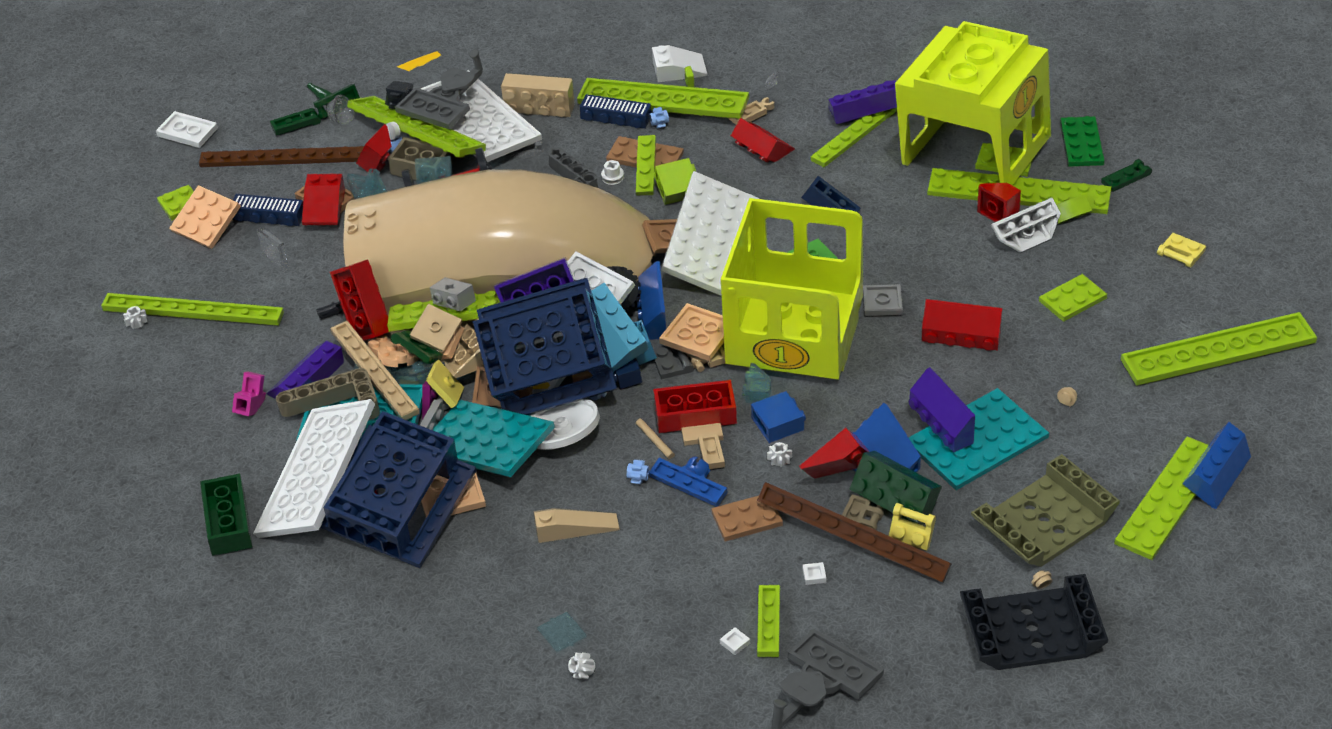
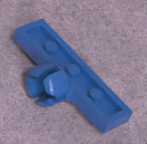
M696 456L690 458L683 467L658 458L649 471L651 478L715 507L719 506L728 493L726 487L706 479L710 472L709 464L703 459H700L697 463L699 457Z

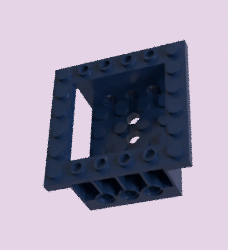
M588 278L477 309L479 320L473 321L491 395L500 402L502 410L530 415L617 390ZM558 332L562 333L563 340L555 343L553 336ZM538 338H543L545 342L541 348H536L534 345L535 340ZM520 343L525 344V351L518 354L516 346ZM587 370L593 375V377L522 398L519 396L518 390Z
M382 411L373 426L369 425L354 450L345 473L324 505L325 517L320 528L421 568L476 473V467L458 460L455 440L453 438ZM394 459L401 460V462H396ZM388 472H394L395 476L392 478H386L385 474ZM439 475L449 479L414 540L411 541L407 524L435 476ZM379 488L385 489L383 494L378 495L375 493Z

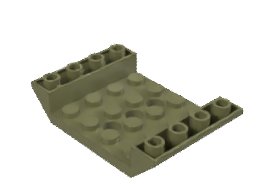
M1061 454L1047 463L1046 475L995 508L986 502L972 511L971 515L1028 564L1042 567L1104 526L1119 505L1120 500ZM1030 505L1035 507V509H1026L1025 507ZM1046 517L1049 521H1040L1039 518ZM1060 529L1064 533H1055L1054 530Z

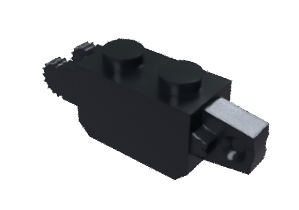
M393 81L386 88L385 105L389 106L388 108L395 109V106L413 90V84Z

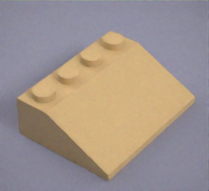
M479 319L462 321L461 325L464 331L452 359L441 360L442 364L455 378L477 371V366L484 367L473 321Z

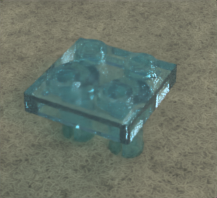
M451 157L415 159L416 184L452 176Z

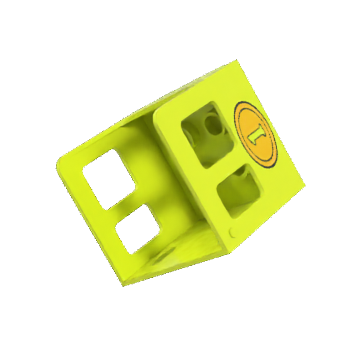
M965 21L958 28L944 26L895 83L901 161L903 165L908 166L944 122H949L989 133L992 138L1000 183L1013 185L1051 136L1048 49L1029 45L1028 35ZM1033 105L1035 107V117H1031ZM909 114L924 116V128L911 143ZM1017 129L1023 131L1024 148L1022 154L1010 168L1009 137L1013 130Z
M749 198L720 279L725 364L839 380L840 373L844 371L863 298V219L859 213L852 210ZM767 218L792 221L794 233L793 253L768 249ZM818 223L844 227L846 230V259L841 260L810 255L808 253L807 224Z

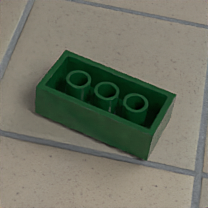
M876 451L863 453L850 486L851 491L892 513L895 504L899 503L907 509L925 515L932 514L942 489L941 485ZM901 516V518L920 525L925 524L923 522L905 516Z
M240 473L200 481L207 539L212 556L253 548L245 491Z

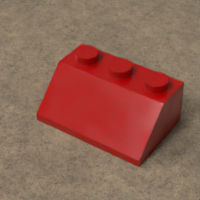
M743 118L739 119L731 134V137L736 139V144L742 147L746 145L749 152L755 155L757 153L760 154L759 158L767 163L769 160L777 162L795 150L794 147L762 127Z

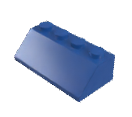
M656 261L638 277L641 284L638 287V290H641V294L637 295H640L637 308H641V310H638V319L642 320L650 340L659 339L666 330L660 261Z
M1228 422L1215 435L1182 483L1214 509L1219 506L1251 458L1245 434Z

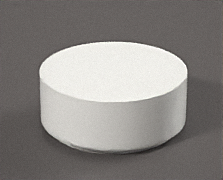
M396 122L387 123L390 140L399 138L401 133L399 125Z

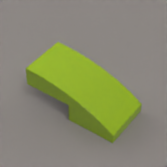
M1086 195L1057 204L1061 213L1057 222L1061 224L1092 212Z

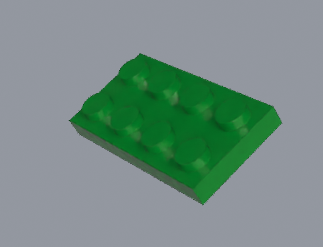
M1096 117L1060 118L1068 167L1104 165Z

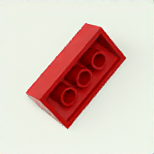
M368 259L331 271L330 275L346 320L363 340H367L388 333V315Z
M926 299L922 324V341L998 351L1001 336L1002 308Z

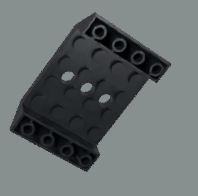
M1086 574L1065 576L1063 588L984 599L981 588L960 591L979 661L997 670L1087 658L1108 643V637ZM1024 609H1029L1033 613L1026 615L1021 611ZM1035 626L1038 629L1036 631H1030L1026 627ZM1039 642L1043 644V646L1040 648H1036L1032 645V643Z

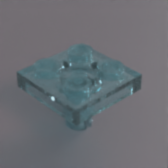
M369 169L368 175L348 173L346 180L354 199L387 192L381 177H378L380 172L377 169Z

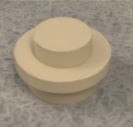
M1064 387L1059 390L1057 397L1060 403L1072 406L1077 400V393L1071 387Z
M1049 571L1037 572L1033 576L1032 585L1036 586L1039 590L1049 586L1052 583L1051 573Z

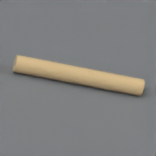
M641 418L636 421V425L668 459L675 456L670 448Z

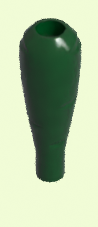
M312 83L307 84V88L319 100L332 94L330 91Z

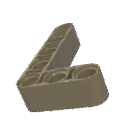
M358 368L280 392L276 396L280 414L284 417L297 415L357 396L358 401L371 399L375 403L369 419H375L380 415V408L369 374L364 368Z

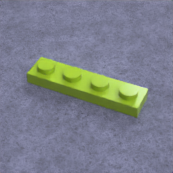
M655 135L638 136L637 196L654 195Z
M759 585L757 656L779 657L780 585Z

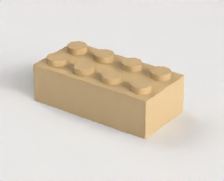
M506 73L501 85L503 101L517 113L570 117L575 105L573 83L570 78Z

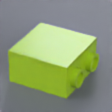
M689 158L655 166L654 177L664 205L684 200L693 171L696 172L695 166L691 164Z

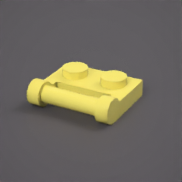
M1172 233L1164 244L1159 246L1157 254L1185 263V266L1191 268L1205 252L1206 246Z
M896 503L893 509L889 536L906 544L928 550L936 516L932 514L925 515ZM901 516L923 522L926 526L902 519Z

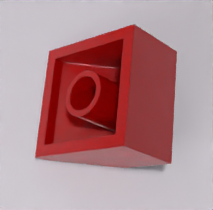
M384 124L365 144L356 164L371 175L376 171L380 172L390 156L389 151L392 145L387 125Z
M1009 183L980 184L978 187L977 212L994 222L1020 212L1021 190Z

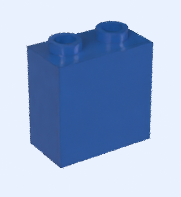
M787 391L751 404V418L768 443L804 430L805 414L803 410H799L795 399L791 398Z

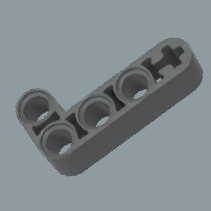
M559 147L551 148L548 151L550 167L562 177L598 188L595 172Z

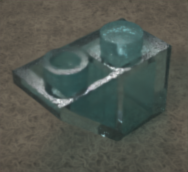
M751 363L749 371L746 370L745 382L747 384H743L742 395L746 396V403H755L771 397L772 391L771 378L755 363Z

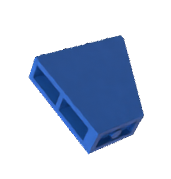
M883 403L878 409L876 408L872 415L862 422L856 432H852L861 440L869 452L876 451L916 473L920 470L921 456L887 404Z

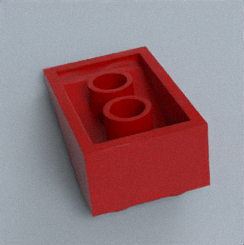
M307 174L304 187L302 225H338L345 194L342 174Z
M845 428L799 467L811 477L820 478L858 468L863 453L869 451L855 434Z

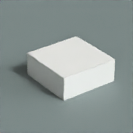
M823 562L803 564L806 585L826 583Z
M733 628L720 639V644L736 655L750 644V638L737 628Z

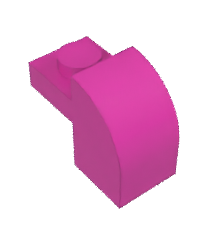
M249 371L244 372L242 391L234 393L233 413L245 416L256 414L266 396V392H263L265 375Z

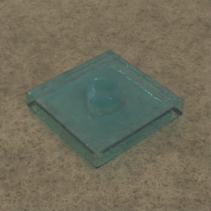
M418 361L410 366L393 371L392 375L395 379L418 381L428 377L434 363L426 364Z

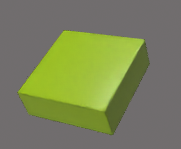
M687 66L684 68L687 87H694L693 71L691 66Z

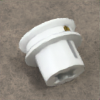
M609 160L604 164V169L601 173L604 183L614 185L624 179V171L620 168L618 161Z

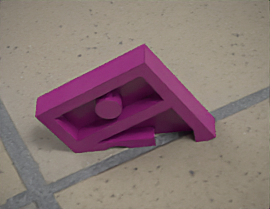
M426 381L422 385V420L434 399L437 400L438 393Z

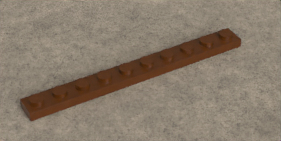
M364 146L201 152L199 166L225 167L357 162Z
M767 482L764 483L757 499L761 503L944 583L952 563Z

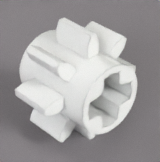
M136 306L130 307L127 313L123 314L126 327L131 326L132 329L140 328L144 323L148 322L145 309L140 310Z
M779 442L769 446L767 460H771L772 466L782 467L786 463L790 464L792 450H788L787 444Z
M575 653V656L569 660L568 668L570 672L574 673L573 678L588 679L589 675L594 672L595 662L593 659H589V653Z

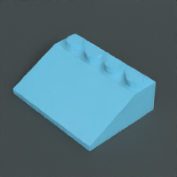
M603 283L593 289L592 294L614 372L647 351L648 345L646 339L612 292Z

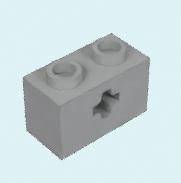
M445 277L430 287L433 304L462 311L476 301L473 286L469 283Z

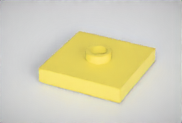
M440 360L433 364L426 382L450 408H453L457 405L464 386L449 372Z

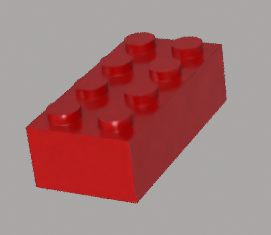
M731 380L653 389L659 433L680 431L683 427L720 423L721 426L737 424L736 403Z

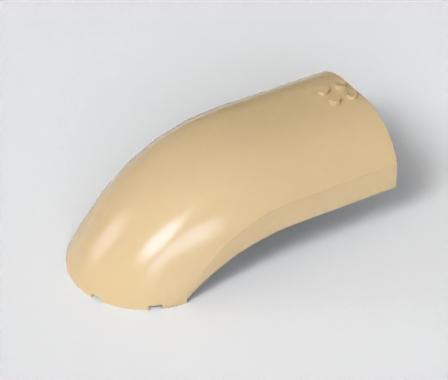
M483 170L454 175L350 200L345 209V265L348 266L368 259L388 317L390 307L394 305H407L417 301H431L430 287L445 277L472 284L474 293L483 294L488 291H496L494 285L561 258L566 257L568 262L575 251L605 267H626L627 270L634 272L632 275L639 277L652 265L651 259L653 256H656V253L653 252L642 226L644 220L650 219L622 199L599 188L565 177L527 170Z

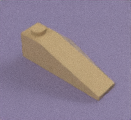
M557 508L533 511L539 543L620 530L616 513Z

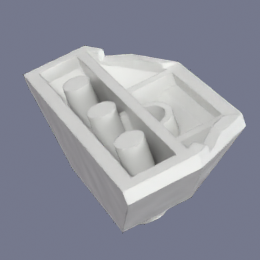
M1050 198L991 224L1000 242L1018 252H1023L1052 238L1061 213L1053 198Z

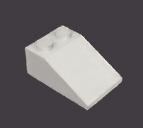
M670 45L652 47L653 65L658 82L685 79L684 68L687 66H691L694 78L707 76L702 54Z

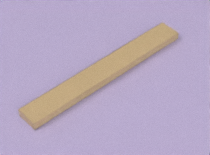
M348 321L330 328L333 336L357 366L367 370L371 383L398 417L407 420L420 414L419 408Z

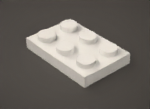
M174 111L156 130V134L161 138L200 148L218 129V125L216 122Z

